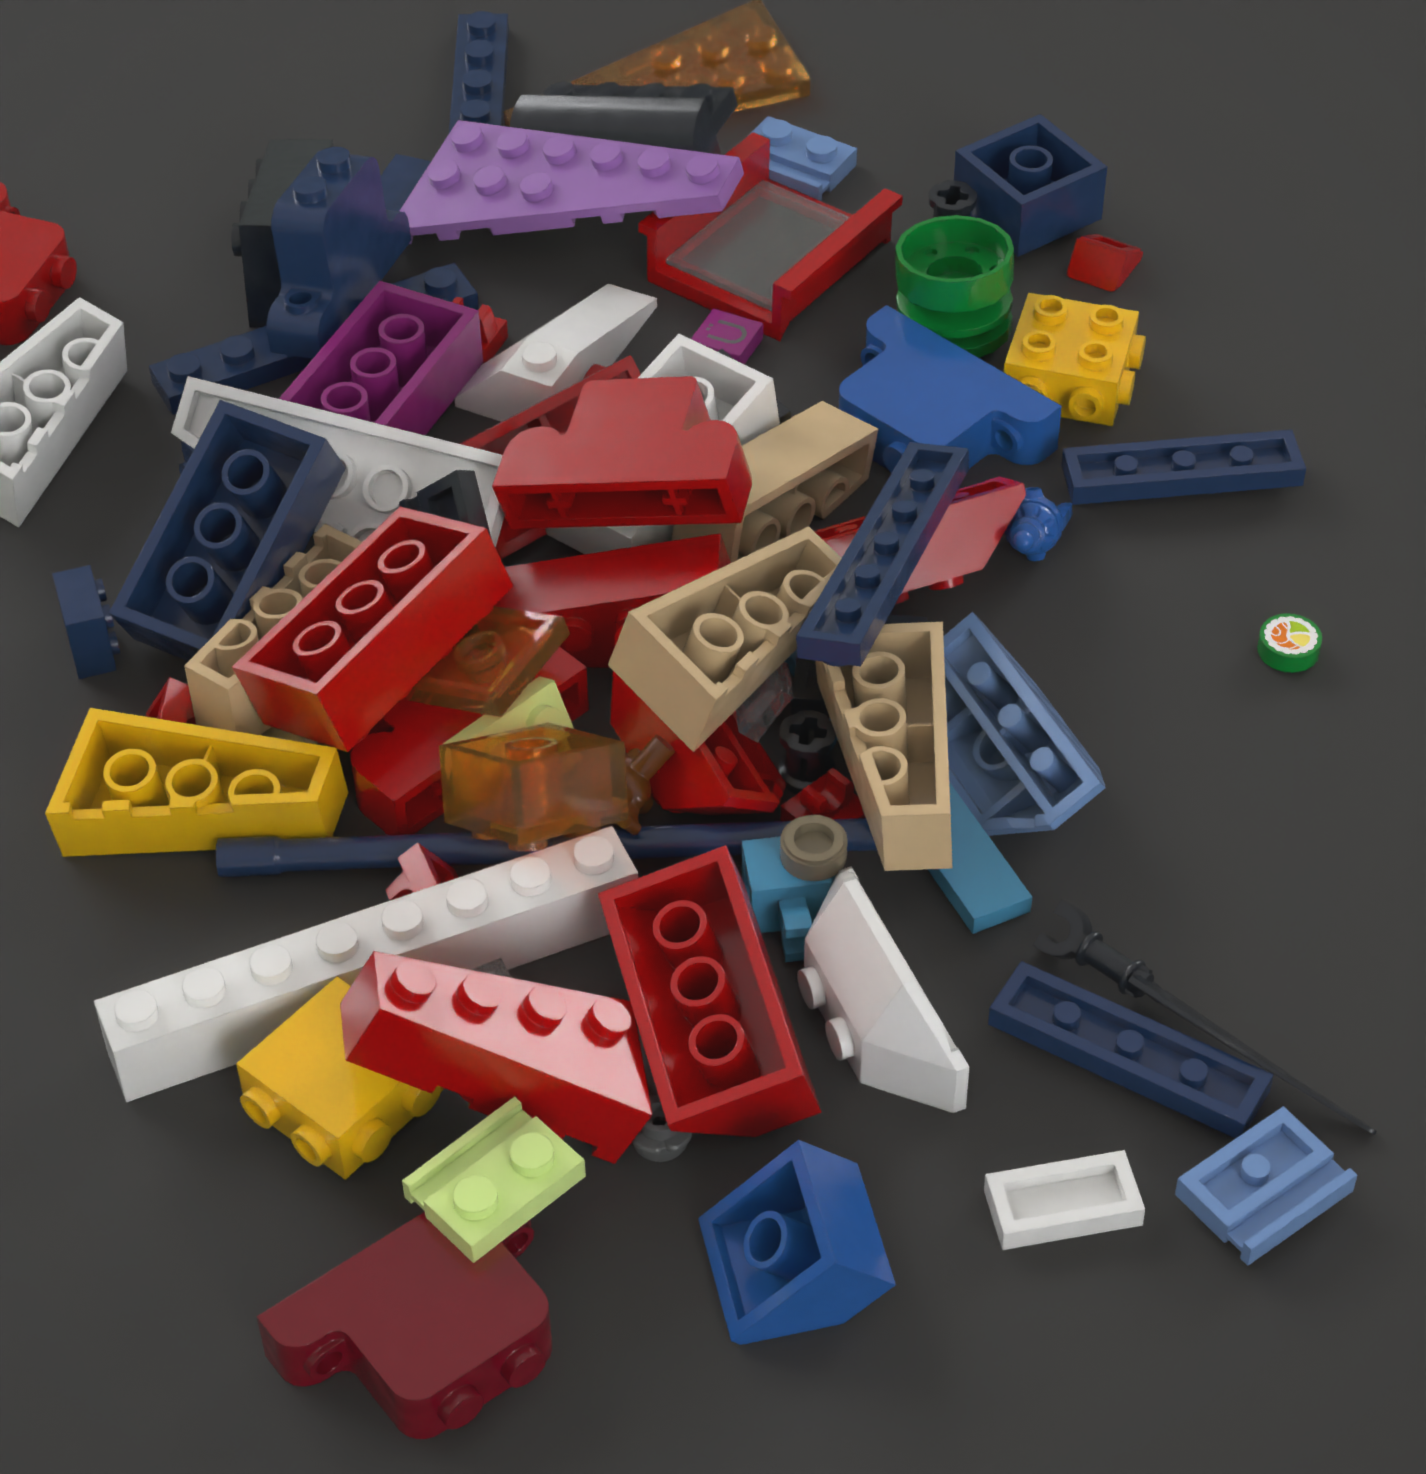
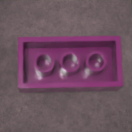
M379 281L279 399L426 435L483 364L479 310Z

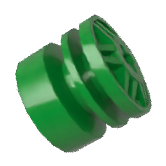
M960 215L934 217L914 224L901 234L895 247L896 281L898 285L896 306L898 312L978 358L995 352L1006 343L1013 323L1011 313L1013 297L1010 287L1014 277V247L1011 237L996 224L981 218Z

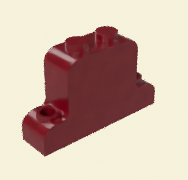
M425 1212L256 1316L265 1356L286 1382L295 1386L316 1385L340 1371L353 1372L400 1432L408 1437L428 1439L439 1435L446 1429L453 1430L466 1425L477 1416L484 1404L510 1387H522L535 1379L543 1370L552 1352V1335L547 1296L515 1259L528 1248L534 1238L531 1219L473 1263L426 1218Z

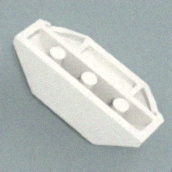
M852 866L840 870L805 938L804 969L797 972L799 988L805 1003L810 1009L819 1008L826 1021L825 1030L832 1052L839 1061L848 1060L860 1083L951 1113L966 1109L969 1079L968 1063L948 1034L938 1014L865 893Z

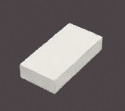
M1125 1150L985 1174L984 1193L1002 1250L1143 1226L1145 1207Z

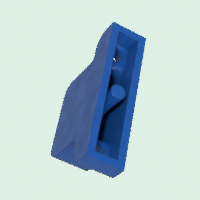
M885 305L868 318L866 323V348L861 351L860 355L863 366L841 382L839 386V409L878 428L872 459L874 462L892 473L910 442L968 448L969 469L990 454L1000 455L1016 464L1034 465L1042 462L1058 449L1061 405L888 305Z

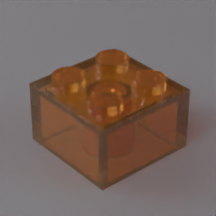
M547 722L439 745L445 823L470 830L471 836L475 839H499L508 842V848L513 851H536L546 848L549 838L561 835L577 838L601 830L603 825L629 819L623 741Z

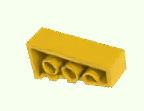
M89 708L45 815L63 857L216 850L218 838L277 836L283 839L333 837L348 795V789L338 751L335 747Z

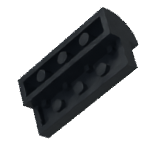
M563 81L551 84L545 89L543 95H521L514 107L509 127L721 155L716 135L738 104L733 87H711L704 83L687 87L664 86L661 83H649L643 86H621L614 82H605L599 85H573L571 82Z

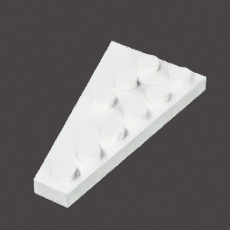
M187 377L171 433L192 448H195L219 400L229 402L327 439L346 469L314 532H317L324 524H327L363 542L400 507V501L416 497V492L455 470L475 471L491 538L496 547L505 515L492 488V484L503 455ZM471 629L465 634L466 636H470Z

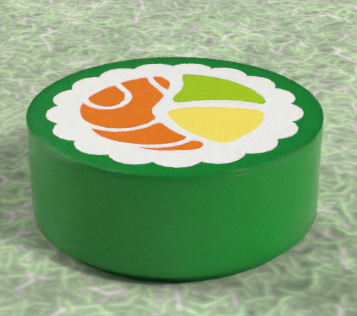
M1290 613L1278 614L1268 618L1262 624L1257 651L1263 662L1273 669L1291 673L1305 671L1311 668L1319 658L1322 633L1313 621L1304 616Z

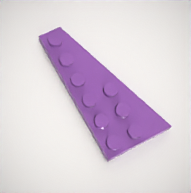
M458 120L400 211L405 212L408 217L411 233L409 244H412L413 236L436 233L439 241L459 239L461 231L488 228L493 235L569 228L575 226L576 218L600 216L603 224L623 222L625 213L652 210L658 218L722 212L744 175L740 158L735 156Z

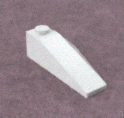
M612 284L605 285L482 364L455 397V407L502 422L583 380L586 372L593 364L604 367L612 365L657 308V298Z

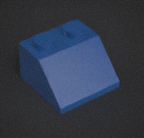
M797 1140L698 1218L731 1342L743 1345L844 1324L896 1285L858 1163L801 1140Z

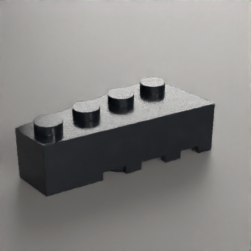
M271 139L264 157L256 160V179H250L248 182V201H241L240 223H233L231 232L233 255L235 257H242L249 327L267 326L270 307L281 291V278L271 230L274 206L318 151L334 147L333 139Z

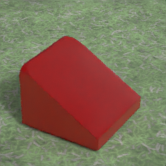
M1100 234L1081 236V238L1076 240L1067 275L1072 279L1107 291H1116L1141 261L1143 251H1141V248Z

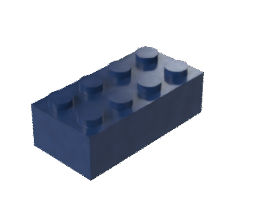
M219 400L109 614L134 640L187 661L230 619H242L251 610L249 599L262 586L272 589L285 576L283 565L296 552H304L346 469L327 439L229 402Z

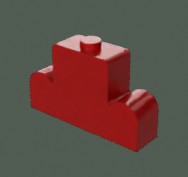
M695 377L592 380L586 382L582 387L566 434L560 435L557 430L551 427L540 426L529 428L510 440L503 453L492 488L510 529L742 523L752 488V474L737 431L733 425L725 421L710 419Z
M518 634L506 639L498 647L495 661L487 660L460 639L454 645L452 651L445 658L439 660L412 688L408 696L399 701L370 730L367 737L353 747L350 757L358 808L364 816L388 835L415 834L466 798L444 747V742L539 676L555 680L570 720L573 722L589 710L586 666L553 641L538 634Z

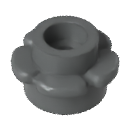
M651 1095L649 1097L653 1115L632 1143L636 1152L643 1158L655 1162H665L683 1153L692 1138V1133L671 1131L667 1125L659 1095ZM664 1121L666 1124L654 1125V1122Z

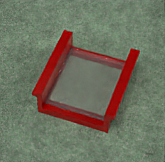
M752 132L725 154L740 158L744 175L722 212L658 218L652 212L638 223V232L647 236L648 282L711 311L714 308L763 323V334L780 342L792 319L881 242L887 244L891 241L892 213L902 205L903 195L884 188L854 215L770 180V139Z

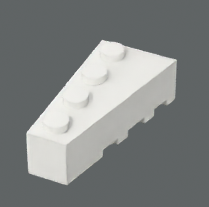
M80 297L0 362V517L18 528L127 372L123 322Z

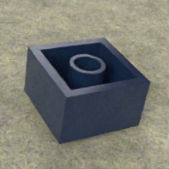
M1041 114L955 150L954 180L969 184L977 192V204L973 211L970 212V217L981 218L1002 228L1011 237L1014 255L1017 257L1102 219L1107 166Z

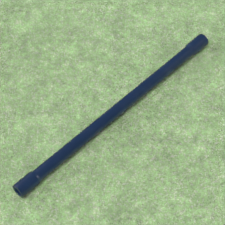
M866 818L833 819L844 828L847 834V852L877 851ZM791 821L641 826L640 832L635 836L621 827L613 828L630 859L696 857L725 845L731 856L742 855V841L781 836L783 829ZM607 827L283 839L277 836L218 838L216 844V866L219 877L270 876L290 871L402 868L398 857L416 843H420L450 866L500 864Z

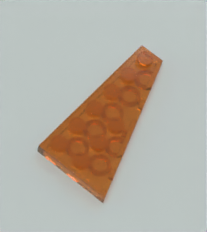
M752 0L571 81L573 85H599L605 82H614L621 86H643L649 83H661L664 86L689 87L694 84L704 83L711 87H733L738 104L734 112L810 96V77L762 0ZM514 107L504 111V123L507 127L510 126Z

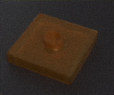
M494 606L493 610L486 617L479 620L454 645L452 651L445 658L439 660L404 699L502 717L570 635L565 620L561 616Z

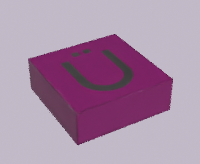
M713 308L691 339L715 351L723 349L734 360L745 365L763 340V323Z

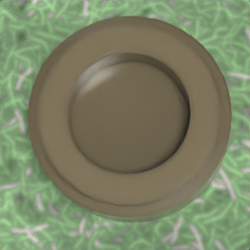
M821 815L798 817L789 822L781 833V863L791 875L806 881L829 879L837 875L846 864L847 834L838 822L829 817Z

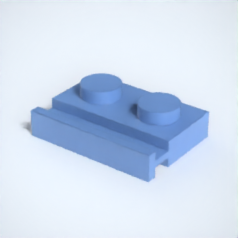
M767 116L752 131L770 139L769 179L819 201H822V194L825 191L831 192L857 165V148L836 141L831 137L819 135L794 126L784 120Z
M1283 1106L1180 1176L1177 1180L1175 1195L1224 1243L1230 1241L1241 1252L1240 1259L1248 1266L1352 1193L1357 1174L1351 1168L1344 1171L1333 1160L1334 1153Z

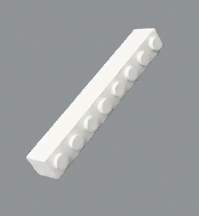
M613 826L94 1000L106 1049L126 1102L236 1065L238 1061L336 976L351 986L373 951L497 974L607 936L610 932L598 893L637 879L638 871Z

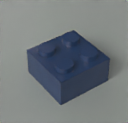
M90 565L52 573L78 679L117 671L113 655L120 654V648L115 631L108 633L107 630L114 627V622L109 614V604L101 606V602L107 601L102 578L94 580Z

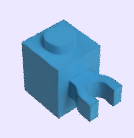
M781 836L742 841V880L761 933L780 931L785 962L804 960L805 938L836 875L822 881L799 879L791 875L781 863Z

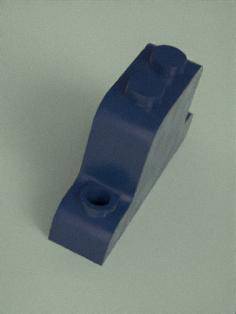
M329 147L318 151L276 202L272 212L271 230L281 278V291L271 305L267 318V335L271 353L313 359L374 286L384 278L410 243L411 233L406 213L386 210L379 165L374 157L353 155L343 147Z

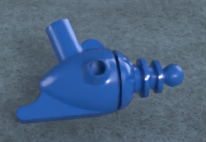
M1029 487L1025 488L1026 496L1004 534L1010 545L1015 550L1025 554L1029 561H1040L1045 558L1046 553L1055 547L1059 541L1062 531L1073 515L1072 503H1061L1056 506L1054 502L1044 496L1041 488Z

